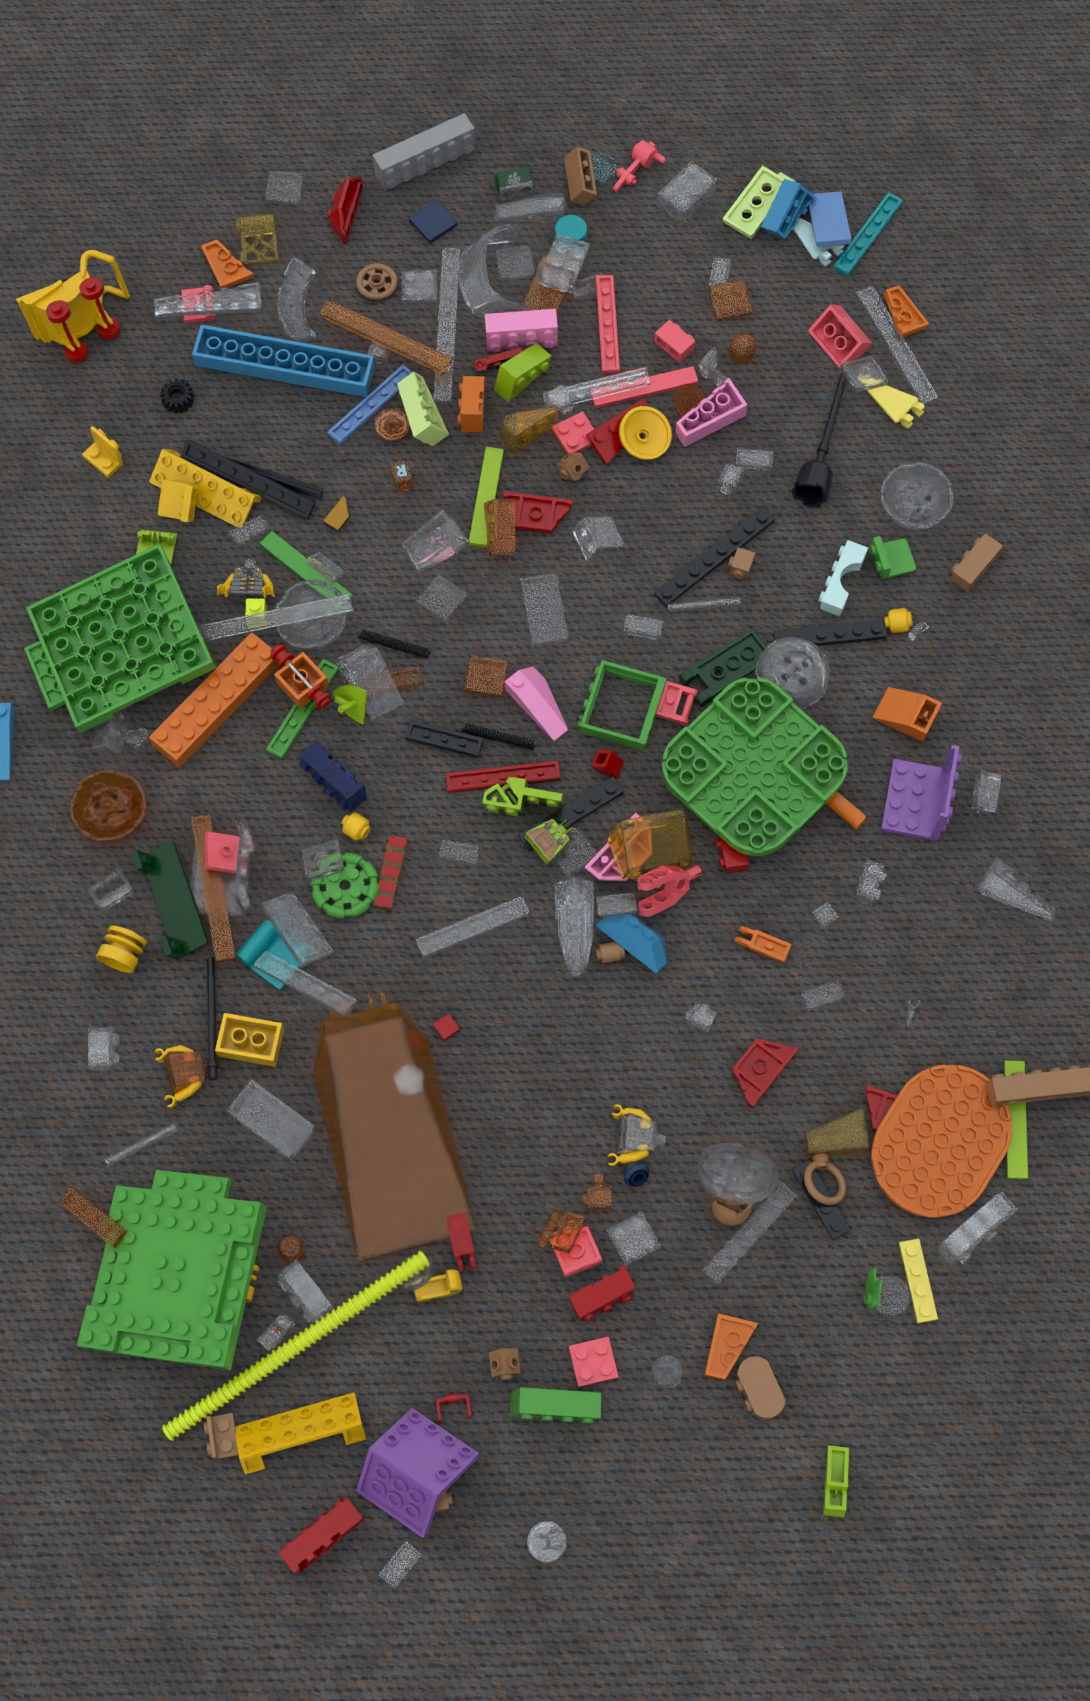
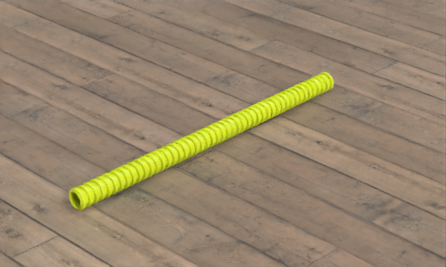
M419 1250L417 1255H412L413 1258H408L407 1262L403 1261L401 1266L397 1265V1269H391V1273L387 1272L385 1277L381 1276L379 1281L375 1280L374 1284H369V1288L365 1287L363 1292L359 1291L358 1295H353L354 1298H349L347 1303L343 1302L342 1306L338 1305V1309H333L330 1314L327 1313L325 1318L322 1316L320 1321H315L316 1324H311L310 1328L306 1327L304 1332L300 1331V1335H294V1339L290 1338L288 1343L284 1342L282 1347L278 1346V1350H272V1354L268 1353L266 1358L262 1357L260 1362L256 1361L255 1365H250V1369L246 1368L244 1373L240 1372L238 1377L234 1376L233 1380H228V1384L224 1383L222 1388L218 1387L217 1391H212L211 1395H206V1399L202 1398L200 1403L196 1402L195 1406H190L189 1410H184L185 1413H180L178 1418L174 1417L173 1421L169 1420L167 1425H162L163 1432L167 1438L174 1441V1437H179L180 1433L184 1434L185 1430H190L192 1425L196 1426V1422H201L202 1418L206 1419V1416L208 1414L212 1415L214 1410L218 1411V1407H223L224 1403L228 1404L229 1400H234L236 1395L240 1396V1392H245L246 1388L250 1389L252 1384L256 1385V1381H262V1377L266 1378L268 1373L272 1374L274 1369L278 1370V1366H284V1362L288 1363L290 1358L294 1359L296 1354L300 1355V1351H306V1347L310 1348L312 1343L316 1344L318 1339L322 1340V1336H328V1332L332 1333L334 1328L338 1329L339 1325H344V1321L348 1322L350 1317L354 1318L355 1314H360L359 1311H364L366 1306L370 1307L372 1302L375 1304L377 1299H382L381 1296H386L387 1292L391 1293L393 1288L397 1289V1285H402L403 1281L407 1282L409 1277L413 1278V1274H419V1270L423 1271L425 1266L429 1267L430 1263L424 1253Z

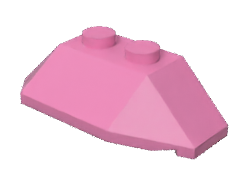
M635 813L585 866V869L598 880L627 881L652 854L650 824Z

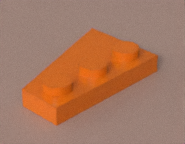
M900 285L885 291L884 297L900 338L927 329L928 321Z
M718 1314L705 1376L725 1380L758 1323Z

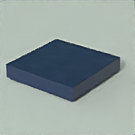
M437 199L409 217V222L429 244L458 226L457 221Z

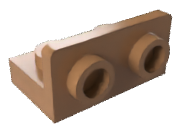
M234 1414L206 1416L207 1422H204V1430L206 1435L209 1434L210 1443H207L208 1456L212 1455L214 1460L239 1456L235 1436Z

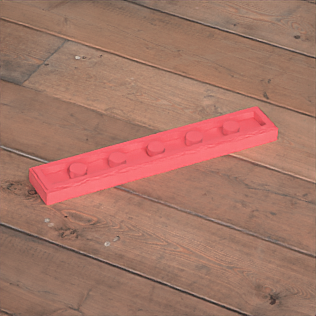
M596 275L602 374L620 373L613 275Z
M694 366L591 390V397L595 409L697 385L698 378Z

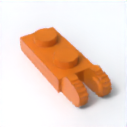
M744 926L740 927L739 931L744 935L752 937V939L749 941L736 937L735 943L748 947L752 951L781 963L785 962L792 944L758 930H752Z

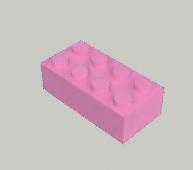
M556 309L485 314L487 351L499 352L501 350L517 348L526 349L535 343L545 348L558 346Z

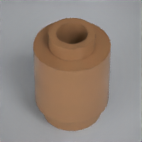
M617 942L599 944V949H595L597 960H601L602 964L625 958L624 948Z

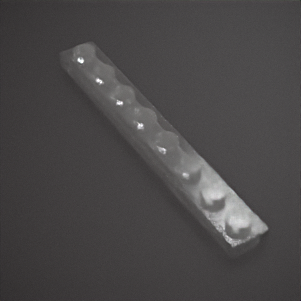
M870 286L858 291L856 294L858 300L915 397L918 398V402L926 406L938 401L937 393L903 337L900 338L896 325L875 288Z

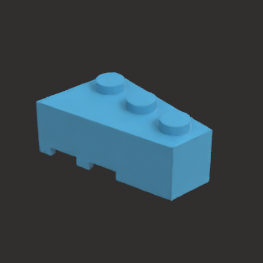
M784 179L761 227L769 234L786 239L798 222L796 220L801 214L805 215L808 211L806 209L811 202H815L817 198L800 183Z

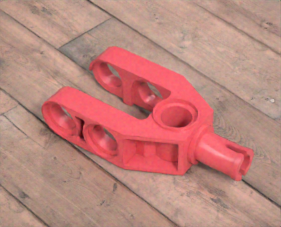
M662 865L638 877L639 891L640 889L644 891L652 890L665 884L663 890L638 903L639 914L644 917H650L675 905L689 890L690 881L702 875L701 868L698 865H694L687 870H683L678 866Z

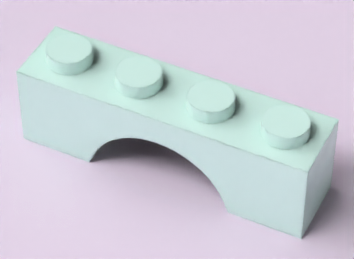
M847 540L845 546H841L838 553L840 559L839 561L835 560L831 570L834 573L832 577L828 576L825 583L827 587L826 592L822 591L818 600L821 602V610L841 616L849 593L842 587L840 579L848 572L860 571L868 547Z

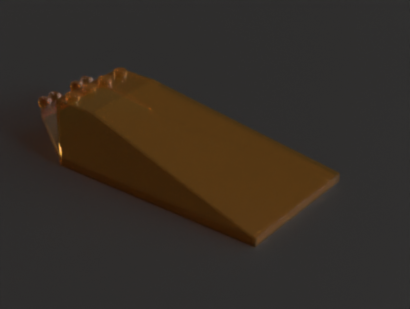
M384 991L379 992L380 1001H382L383 1006L375 1008L374 998L372 994H368L370 1009L353 1014H348L346 1002L341 1001L340 1005L344 1016L337 1018L335 1006L329 1004L332 1019L321 1021L313 1065L315 1082L358 1262L449 1239L450 1235L445 1216L465 1212L470 1233L477 1231L429 1042L398 1002L387 1005Z

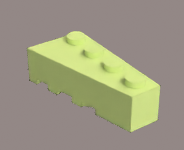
M412 372L397 383L399 394L402 398L414 438L434 446L447 437L449 433L423 376Z

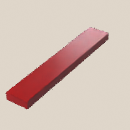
M558 761L446 773L447 791L452 793L487 789L497 783L500 787H503L507 784L506 780L508 777L526 779L528 784L561 780Z

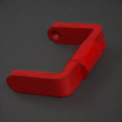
M455 1393L437 1399L436 1406L439 1423H442L440 1403L459 1402V1400L466 1399L468 1417L472 1418L469 1396Z

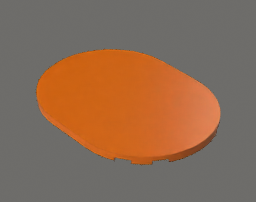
M944 1064L930 1067L916 1074L905 1084L881 1121L872 1142V1168L882 1191L893 1203L903 1210L928 1218L954 1215L974 1203L991 1180L1009 1148L1012 1137V1117L1008 1105L991 1106L986 1084L990 1079L985 1075L961 1065Z

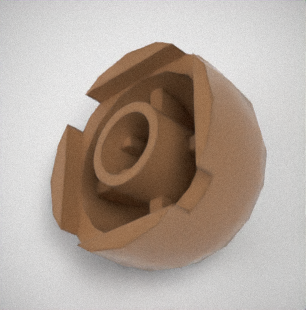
M730 1187L729 1190H723V1188H719L713 1195L711 1208L714 1217L718 1221L728 1226H736L748 1219L753 1201L751 1202L749 1200L750 1195L741 1189Z

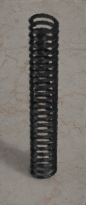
M362 629L360 637L358 635V639L361 638L364 641L375 642V644L378 643L381 646H389V648L425 657V659L430 655L428 648L425 650V647L423 648L422 646L417 647L414 644L411 646V643L400 642V639L397 642V639H392L391 637L389 639V636L386 638V635L383 638V635H378V633L375 635V632L372 634V631H364Z
M466 723L465 728H462V733L485 737V739L508 743V745L514 744V746L517 745V747L520 746L523 749L526 748L533 751L536 746H533L534 740L531 742V739H529L528 742L527 738L525 742V737L523 741L522 737H520L519 741V736L515 735L514 737L512 735L510 740L511 734L508 736V733H506L505 736V732L501 739L502 731L500 735L499 731H497L496 735V730L492 729L491 731L488 728L485 730V727L482 730V726L479 733V726H477L475 732L476 725H474L473 729V724L468 725Z

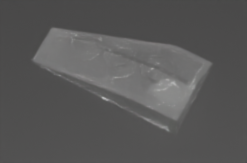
M547 192L496 205L495 221L557 223L561 217L565 216L566 193Z
M996 856L979 881L978 889L980 892L995 901L1052 921L1056 910L1039 894L1035 893L1033 895L1028 887L1029 884L1026 881L1020 882L1014 876L1016 872Z

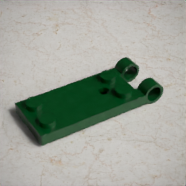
M751 629L682 672L678 678L684 686L694 681L696 677L700 679L707 689L700 692L695 697V700L703 707L720 694L729 684L746 678L774 660L775 656L757 633ZM720 671L722 674L717 676L715 672Z

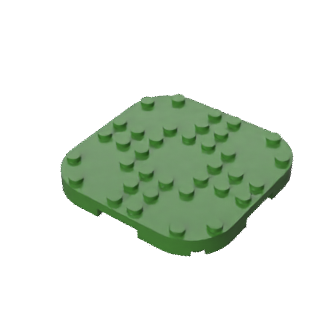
M746 677L729 684L712 700V704L688 727L685 726L669 742L662 760V775L670 792L730 847L750 856L768 855L784 846L839 791L844 783L848 769L847 754L841 742L822 724L819 726L793 703V699L779 686L759 677L757 679H747Z

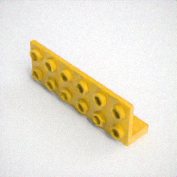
M162 449L149 480L150 483L161 488L162 480L164 479L198 485L196 506L240 529L243 528L253 503L261 502L262 496L246 488H240L186 461L185 458L181 457L180 453L172 449Z
M355 1393L235 1426L239 1460L245 1475L265 1469L263 1455L335 1434L343 1433L346 1445L367 1440Z

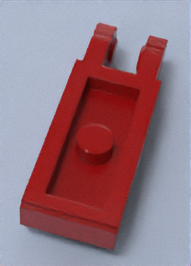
M462 1212L445 1216L459 1272L464 1271V1264L460 1256L464 1254L469 1255L470 1267L476 1269L473 1255L474 1248L466 1213Z

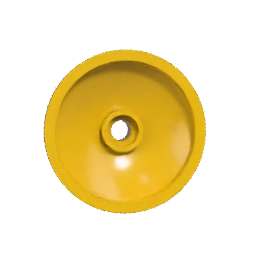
M640 406L630 410L623 417L619 427V437L623 447L629 454L638 459L652 460L661 456L668 449L671 443L672 431L667 418L660 411L652 407ZM639 434H642L644 439H641Z

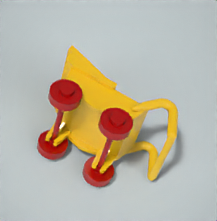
M88 250L80 258V272L64 283L59 280L51 286L16 298V301L37 341L41 339L44 343L55 341L65 345L64 353L67 359L71 362H80L87 357L88 348L84 341L77 340V338L90 333L96 325L97 331L103 339H113L121 332L119 321L114 317H109L102 306L103 295L110 293L128 299L130 294L115 258L96 250ZM94 257L109 262L121 290L112 286H103L99 278L90 277L87 271L88 259Z

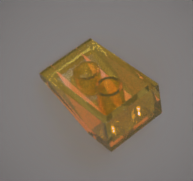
M556 405L518 411L506 416L501 422L502 440L516 455L549 432L552 426L558 424V407Z

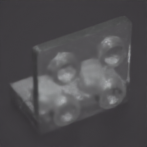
M611 516L583 517L572 529L585 560H592L602 549H618L625 546Z

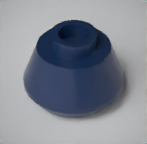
M639 1161L629 1162L623 1170L624 1181L631 1187L641 1186L648 1180L650 1170Z

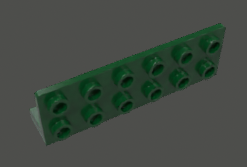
M171 840L148 853L139 850L132 852L131 856L136 870L147 874L167 936L159 939L165 957L178 960L207 945L209 941L175 842Z

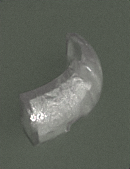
M293 256L284 273L283 287L279 288L278 316L288 336L297 342L307 343L317 335L311 330L305 317L306 294L316 271Z

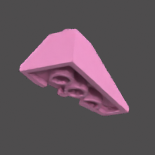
M534 667L518 670L505 681V691L554 742L568 731L546 679Z

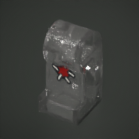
M281 1313L272 1325L257 1338V1341L272 1354V1350H277V1347L280 1346L292 1331L296 1323L286 1314Z

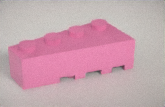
M730 378L725 380L722 386L717 387L708 398H704L695 409L690 410L676 422L675 434L684 447L746 416L747 403Z

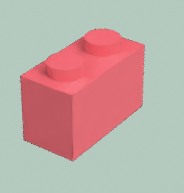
M668 320L655 332L654 342L679 363L695 350L694 338L690 334H686L678 324L673 323L671 320Z

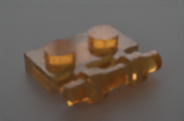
M554 1209L547 1219L548 1223L545 1229L540 1233L538 1244L545 1247L547 1242L551 1240L550 1245L552 1249L570 1254L586 1221L585 1216L566 1211L564 1216L560 1217L562 1212ZM555 1226H559L557 1231L553 1232Z

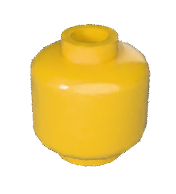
M906 608L891 609L888 612V617H885V626L890 628L892 633L907 632L913 626L912 614Z
M352 813L350 816L346 815L341 822L343 833L355 841L364 840L371 830L369 820L359 813Z

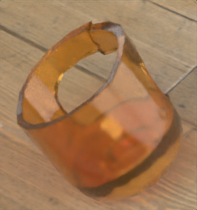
M740 333L732 339L729 348V356L732 361L738 364H746L754 358L756 349L754 338L749 334Z

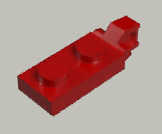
M517 348L475 360L476 371H486L490 365H493V368L499 367L503 362L510 360L523 350L522 348Z

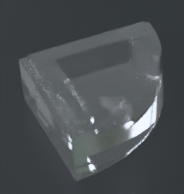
M926 622L917 623L907 635V638L910 641H914L925 632L929 625Z

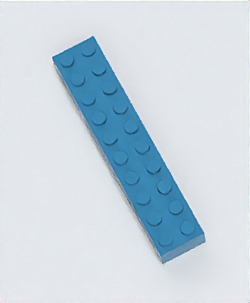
M207 325L200 326L192 353L194 365L197 367L362 397L368 396L375 371L373 355Z

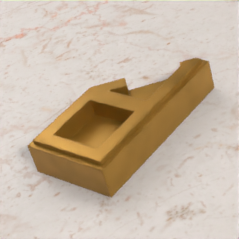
M344 496L323 520L325 525L338 533L349 520L346 498Z

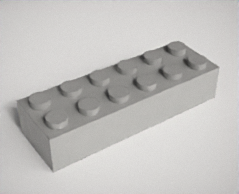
M464 113L373 154L375 177L383 190L392 189L404 181L408 182L415 176L423 175L433 168H439L448 161H454L459 156L471 153L475 150L473 125Z

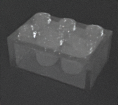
M691 161L657 194V206L683 225L716 193L718 180Z

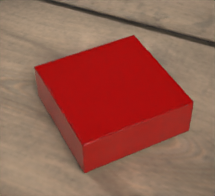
M449 1013L433 1024V1027L443 1041L460 1031V1028Z

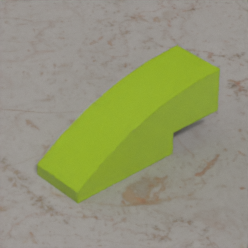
M828 1445L823 1515L845 1516L849 1448Z

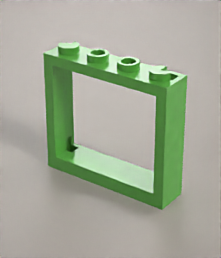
M602 660L600 667L597 666L594 672L595 682H591L588 693H591L590 697L585 699L583 705L584 715L579 717L577 726H580V733L645 751L666 678ZM605 674L655 688L639 739L588 725Z

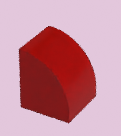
M597 750L591 767L601 774L618 778L624 761L612 750Z

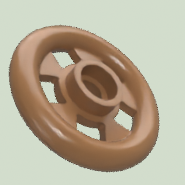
M381 263L365 266L360 270L356 278V287L359 293L370 300L388 298L395 292L398 284L395 271ZM380 270L383 271V273H375V271ZM366 274L370 276L368 281L364 280ZM385 278H390L391 283H386ZM367 286L372 289L370 292L365 289ZM382 288H385V291H384V292H381V293L378 292V290H381Z

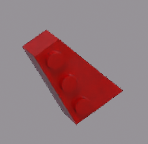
M625 1265L619 1268L620 1271L610 1276L607 1274L602 1277V1280L589 1284L569 1295V1301L579 1321L584 1319L587 1322L596 1317L595 1313L601 1310L605 1313L614 1308L613 1304L619 1301L623 1304L633 1298L635 1285Z

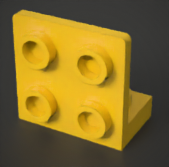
M92 426L90 431L94 443L82 453V456L109 478L123 465L122 454L119 452V446L114 440H109L101 429L97 430Z
M166 479L162 480L158 515L180 519L182 522H193L198 485Z

